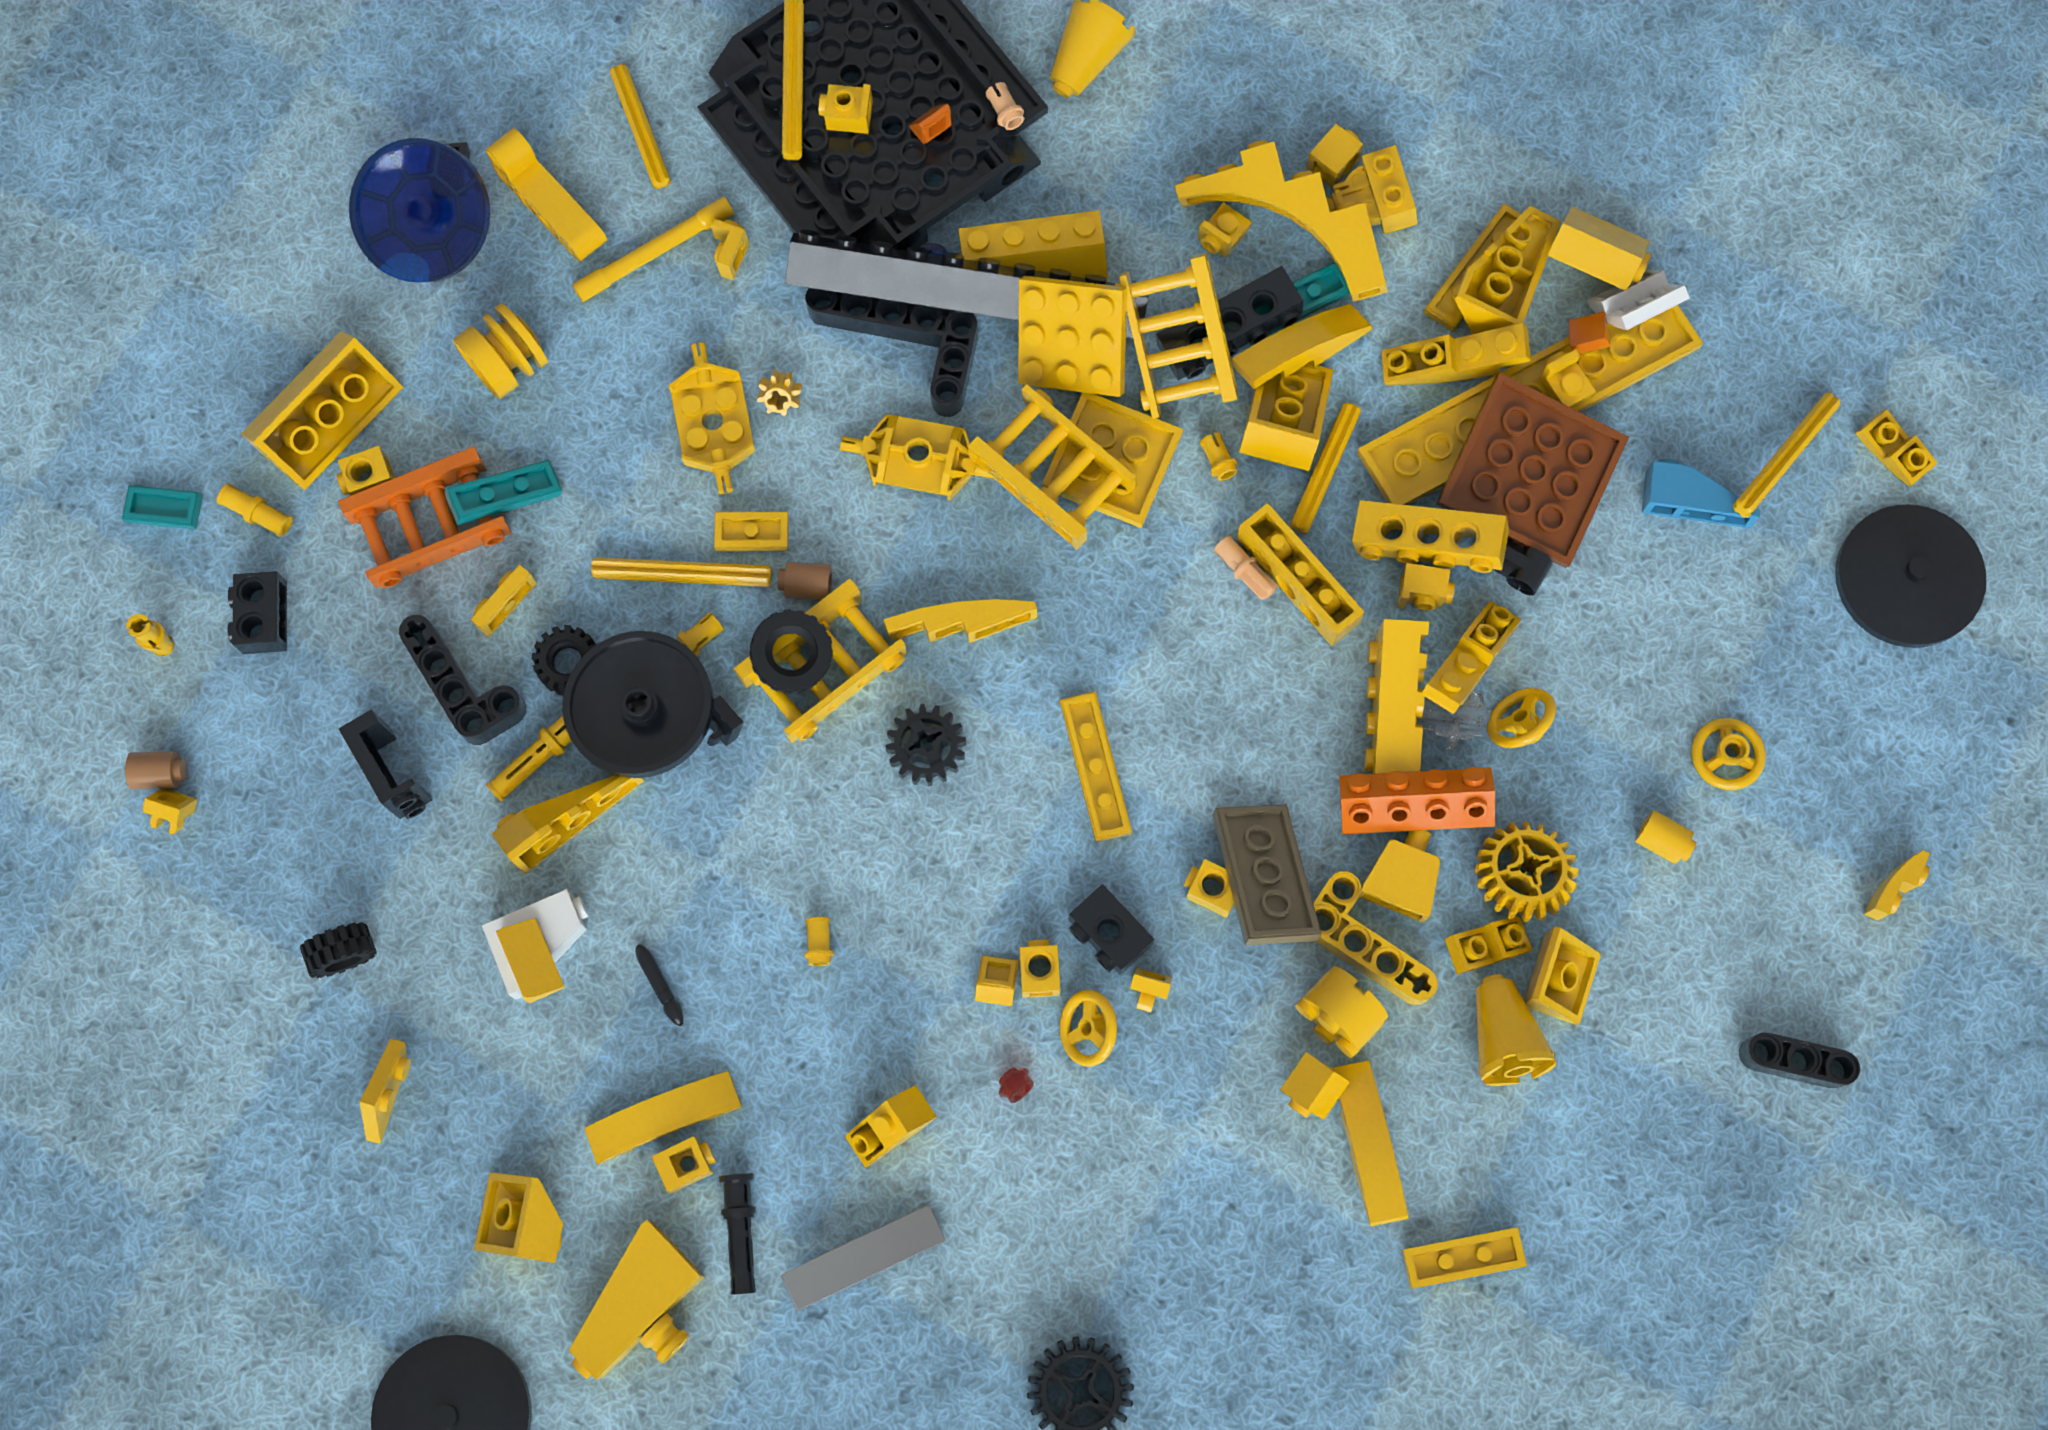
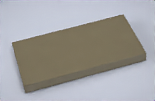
M1287 804L1215 808L1213 819L1245 946L1318 941L1321 936V930Z

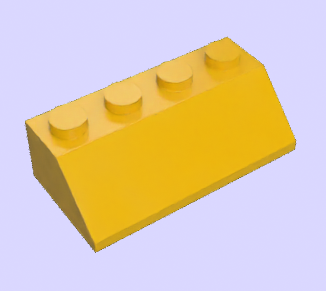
M1100 210L958 228L960 252L965 260L978 261L979 258H992L998 260L1000 265L1014 267L1016 263H1024L1034 266L1036 268L1035 271L1050 273L1051 269H1062L1069 271L1071 276L1085 278L1088 274L1100 275L1107 279L1106 282H1108L1105 241Z
M340 331L247 426L241 435L303 490H306L404 387L355 337Z

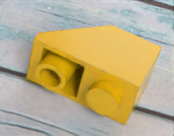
M914 1085L882 1103L848 1132L845 1138L864 1167L867 1168L916 1135L937 1116L918 1087Z

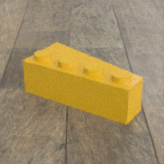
M1384 619L1374 641H1369L1367 661L1368 663H1374L1373 677L1368 676L1366 697L1373 699L1372 712H1367L1365 733L1372 735L1371 748L1365 749L1364 770L1371 771V774L1391 773L1394 771L1416 772L1421 770L1423 726L1417 725V718H1422L1425 696L1422 695L1423 689L1418 688V682H1423L1424 671L1427 667V654L1420 653V644L1425 635H1428L1429 621Z

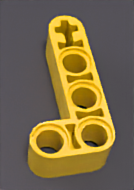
M512 127L485 149L494 170L501 180L578 262H582L608 241L597 223L539 163L531 146L517 129Z
M1348 871L1335 873L1328 880L1313 903L1316 914H1324L1331 921V928L1321 931L1319 940L1315 942L1411 1005H1421L1427 1002L1436 993L1438 988V980L1435 973L1347 915L1359 898L1361 884L1353 873ZM1336 883L1346 884L1351 890V898L1346 900L1337 898L1333 893L1332 886ZM1347 935L1358 936L1363 943L1362 951L1352 952L1348 950L1344 944V937ZM1377 957H1390L1395 964L1394 972L1390 974L1381 972L1376 965ZM1404 967L1407 968L1409 971L1404 975V978L1400 983L1396 982L1395 979L1403 972ZM1420 978L1424 981L1422 985L1424 990L1416 994L1412 991L1414 984L1411 981L1414 982Z

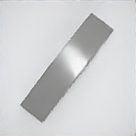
M927 1205L782 1274L781 1278L794 1308L798 1312L945 1241V1238L930 1206Z

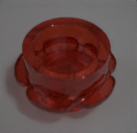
M1011 1068L1005 1072L999 1080L1001 1086L998 1092L999 1096L1006 1097L1011 1103H1016L1024 1098L1034 1085V1081L1027 1075L1029 1073L1028 1069L1022 1068L1018 1071L1016 1068Z

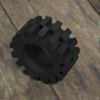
M564 625V630H560L558 626L552 628L554 633L548 635L547 632L542 634L541 637L544 640L542 643L536 641L534 647L537 651L532 653L531 658L535 664L532 665L534 672L540 681L551 692L554 690L558 695L562 696L571 673L563 674L555 669V656L563 649L572 648L577 650L582 658L596 645L588 633L586 634L579 627L574 630L571 625Z
M356 922L350 923L347 926L340 925L333 930L330 928L325 930L323 934L312 936L313 939H307L304 941V944L300 945V950L311 978H322L325 975L329 977L338 972L339 974L343 973L347 969H353L358 967L357 965L367 963L368 959H373L377 954L369 928L364 922L358 924Z

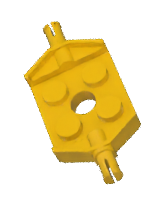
M698 342L700 356L696 343L690 346L694 360L693 367L668 385L681 445V457L684 465L712 472L716 477L718 494H725L723 481H725V487L729 494L733 492L730 478L731 469L755 451L742 379L739 371L708 362L706 344ZM716 414L723 418V423L718 429L709 430L703 426L704 420L709 415Z
M887 414L868 436H864L863 440L842 436L840 451H848L865 456L872 484L877 487L878 483L944 495L947 496V500L951 501L971 477L980 476L995 480L970 459L968 451L970 443L965 428ZM914 446H924L929 451L928 456L921 461L911 459L908 453Z

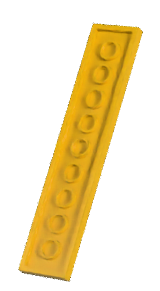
M1679 305L1628 330L1617 328L1607 322L1611 346L1580 354L1577 361L1596 390L1594 397L1573 409L1581 413L1700 349L1703 342ZM1569 336L1531 356V361L1516 364L1501 373L1552 398L1541 382L1540 377L1546 367L1545 362L1550 357L1561 351H1564L1565 354L1572 351ZM1495 376L1358 448V457L1387 503L1410 505L1445 485Z

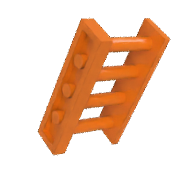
M475 446L338 501L342 514L351 524H361L377 564V567L369 569L365 573L376 588L380 586L382 588L393 587L399 584L404 576L483 544L484 546L496 545L505 539L504 536L512 533L510 526L503 516L495 519L492 516L478 519L480 525L461 533L458 531L443 492L446 486L456 482L465 483L476 480L479 477V473L487 470ZM424 495L430 497L446 538L426 547L409 506L412 500ZM389 509L396 511L411 553L391 560L375 521L377 514Z

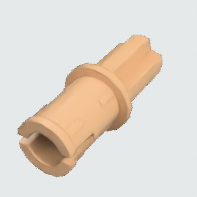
M1231 535L1225 537L1216 545L1214 553L1234 571V578L1236 580L1241 579L1259 599H1267L1277 589L1276 584L1256 564L1257 558L1255 556L1250 557L1233 540Z

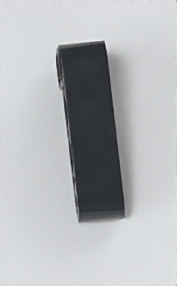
M411 615L402 621L399 627V635L403 644L454 728L468 743L473 745L485 744L523 720L526 714V704L514 688L508 685H500L478 697L441 635L431 622L422 615ZM422 630V635L429 644L425 648L417 640L416 633ZM445 659V665L441 670L437 672L430 671L434 661ZM458 688L464 689L461 699L456 702H449V695L453 690ZM504 700H515L514 706L510 711L506 713L499 712V706ZM476 718L482 719V725L477 731L467 732V726L471 720Z

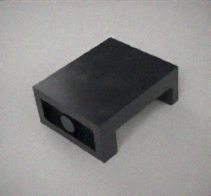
M372 709L338 728L380 803L399 819L403 817L406 819L413 818L426 809L425 804L432 801L429 793L413 779H409L398 786L379 754V749L395 741L397 738L391 727Z

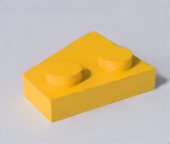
M390 1038L361 1097L360 1108L367 1141L378 1144L382 1143L401 1081H404L408 1076L411 1059L407 1058L406 1045L403 1041Z

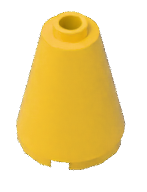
M1074 0L1049 76L1050 81L1053 83L1052 89L1068 99L1071 95L1079 96L1133 39L1136 34L1135 27L1131 25L1128 30L1122 24L1125 17L1099 0H1089L1088 3L1082 0Z
M1501 974L1491 975L1482 979V984L1476 988L1478 1066L1481 1081L1483 1080L1484 1084L1488 1086L1512 1085L1520 1083L1519 1076L1531 1073V1077L1534 1079L1551 1071L1556 1066L1555 1054L1514 981L1504 978Z

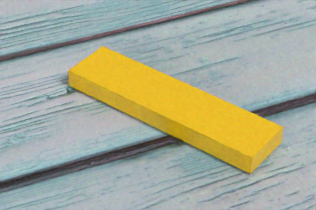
M1505 203L1501 206L1426 306L1424 314L1452 332L1456 329L1464 317L1454 299L1465 271L1521 215L1519 212Z
M1096 691L1060 699V706L1095 842L1132 834Z

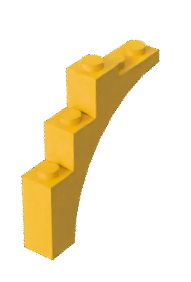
M1261 140L1249 144L1246 150L1240 151L1243 162L1241 166L1237 167L1236 164L1224 165L1216 170L1217 173L1204 177L1202 174L1190 175L1182 180L1183 183L1175 185L1177 197L1182 207L1208 202H1238L1263 207L1289 218L1311 233L1330 253L1344 275L1353 302L1388 292L1365 202L1358 204L1357 201L1346 202L1337 206V211L1330 212L1320 172L1302 171L1294 174L1292 180L1285 181L1279 153L1274 141L1268 143L1266 140Z

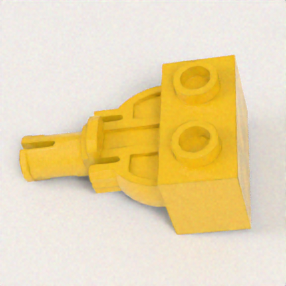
M1396 145L1363 155V165L1354 169L1345 181L1332 185L1334 193H1332L1331 197L1327 198L1330 212L1337 211V206L1346 202L1357 201L1358 204L1365 202L1371 226L1381 224L1384 234L1418 224L1416 207Z

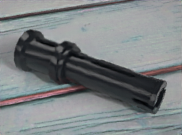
M753 1173L719 1176V1182L723 1184L724 1208L721 1209V1216H723V1219H727L731 1295L756 1293L751 1235V1217H754V1213H756V1207L751 1204L750 1181L754 1179Z

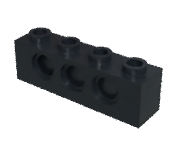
M1283 266L1218 300L1223 325L1233 321L1241 326L1234 332L1224 329L1230 357L1237 353L1238 348L1248 343L1255 345L1269 335L1268 332L1279 326L1286 328L1299 320L1300 315L1303 314V299ZM1259 305H1267L1272 311L1261 315L1256 313L1254 308ZM1198 321L1168 327L1156 333L1157 346L1160 351L1191 345L1196 339L1208 337L1205 323L1199 324ZM1206 356L1170 364L1169 366L1177 380L1184 377L1192 379L1203 373L1206 366L1214 361L1213 358L1206 359Z

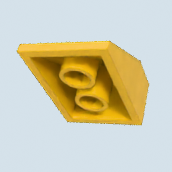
M1308 363L1285 379L1279 373L1254 389L1239 453L1309 471L1320 440L1334 369L1319 365L1314 368L1311 363Z

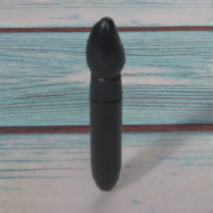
M641 944L637 945L635 948L636 958L657 998L663 1005L665 1015L674 1024L682 1026L684 1018L679 1002L674 1000L670 987L649 950Z

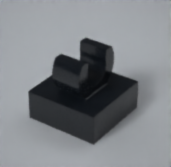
M721 695L714 699L713 716L709 727L714 733L708 738L707 744L709 746L718 744L720 740L725 746H728L738 738L744 723Z

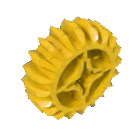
M1528 820L1523 822L1520 830L1514 822L1509 823L1506 832L1498 828L1494 831L1493 838H1486L1482 844L1484 850H1479L1476 859L1480 863L1475 866L1474 873L1481 876L1476 883L1477 888L1488 889L1483 896L1484 902L1493 899L1497 901L1494 907L1495 913L1500 912L1503 907L1509 909V920L1514 919L1517 912L1521 913L1524 923L1530 921L1532 914L1539 921L1546 918L1547 912L1556 915L1560 910V905L1566 906L1570 901L1571 897L1568 893H1574L1577 883L1573 879L1577 878L1579 869L1571 866L1576 861V854H1565L1569 847L1568 841L1558 844L1555 841L1558 837L1557 831L1551 832L1549 836L1544 834L1545 827L1543 823L1539 824L1536 830H1531ZM1511 849L1512 857L1510 860L1512 864L1507 865L1505 870L1498 871V856ZM1531 849L1540 853L1542 856L1534 854L1531 851ZM1521 867L1526 868V872L1524 874L1520 871ZM1527 870L1533 873L1532 876L1526 875ZM1554 872V888L1542 894L1540 889L1542 886L1541 879L1545 878L1548 873ZM1509 887L1519 889L1522 892V894L1515 892Z

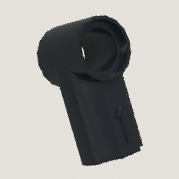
M1507 539L1502 570H1492L1506 577L1507 583L1514 589H1519L1525 595L1533 596L1551 569L1553 561L1540 550L1532 547L1522 548Z

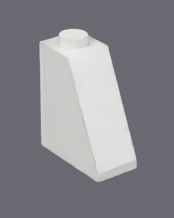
M566 889L482 925L509 996L515 1000L523 997L496 931L503 927L536 918L556 963L587 930L583 919L589 917L580 896L574 898Z

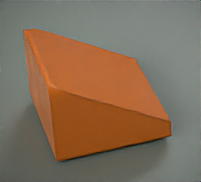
M948 104L937 105L910 123L909 127L923 144H926L952 125L951 109Z
M1605 311L1569 320V343L1572 351L1577 349L1580 354L1611 346Z

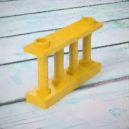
M1207 253L1192 256L1190 259L1192 265L1186 266L1185 271L1135 283L1131 282L1130 273L1127 271L1121 273L1119 276L1120 282L1115 283V286L1127 287V314L1145 389L1140 390V397L1144 411L1150 410L1152 419L1160 417L1162 413L1160 404L1209 392H1214L1215 395L1221 394L1223 403L1238 399L1239 393ZM1190 285V288L1197 287L1200 301L1194 302L1193 307L1140 319L1136 297ZM1198 321L1199 324L1205 323L1208 337L1202 338V342L1148 354L1144 333ZM1206 356V359L1213 358L1216 372L1211 373L1210 378L1156 389L1152 368Z
M1026 384L1022 388L1023 402L1027 406L993 442L989 440L985 443L977 436L968 445L969 457L1078 550L1087 540L1085 520L1119 484L1129 492H1132L1136 487L1135 470L1123 458L1119 457L1116 460L1053 407V400L1043 390L1038 388L1035 391ZM1039 414L1054 429L1020 465L1016 463L1012 466L1003 458L1005 456L1003 451ZM1066 437L1081 452L1047 488L1042 487L1039 489L1030 481L1032 479V472ZM1093 460L1108 475L1075 511L1070 510L1067 513L1057 504L1059 502L1058 497Z
M850 578L805 612L809 616L813 615L818 618L817 621L821 625L824 624L827 629L826 632L832 640V658L849 677L848 680L834 691H831L822 679L810 688L820 700L810 710L802 714L786 693L772 690L770 686L763 684L752 669L750 656L733 668L737 678L746 688L753 683L755 686L760 685L790 721L791 724L784 729V732L791 743L798 738L800 741L808 739L818 729L817 723L885 670L888 673L894 671L905 660L903 656L907 651L903 640L900 638L889 646L858 609V601L861 600L860 591ZM839 616L842 618L847 617L878 654L875 659L862 669L829 631V624ZM793 633L780 636L775 641L772 649L775 662L777 664L781 661L784 663L789 662L795 670L801 668L807 662L800 654L802 650L800 646L806 643V640Z

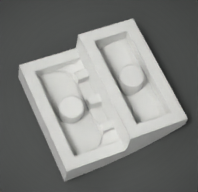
M1648 269L1644 272L1639 283L1631 282L1627 291L1614 286L1588 299L1587 302L1595 313L1605 311L1609 324L1628 330L1690 298L1685 285L1669 284L1663 270Z

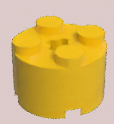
M1333 966L1298 1001L1295 1007L1306 1019L1314 1021L1316 1027L1313 1031L1324 1043L1330 1045L1335 1041L1337 1047L1346 1056L1353 1058L1384 1025L1388 1014L1382 1004L1369 990L1364 993L1355 985L1358 982L1356 978L1345 970Z

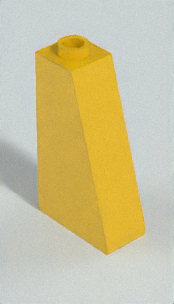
M646 1219L640 1225L569 1349V1352L575 1357L571 1362L572 1365L586 1379L591 1375L595 1380L602 1379L640 1342L646 1332L662 1316L669 1313L705 1278L653 1221Z

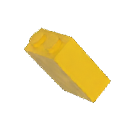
M1571 206L1547 256L1627 291L1632 281L1640 282L1652 254L1646 252L1649 240Z

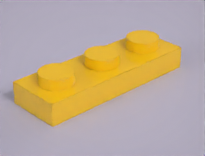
M1518 1227L1401 1250L1410 1289L1527 1266Z

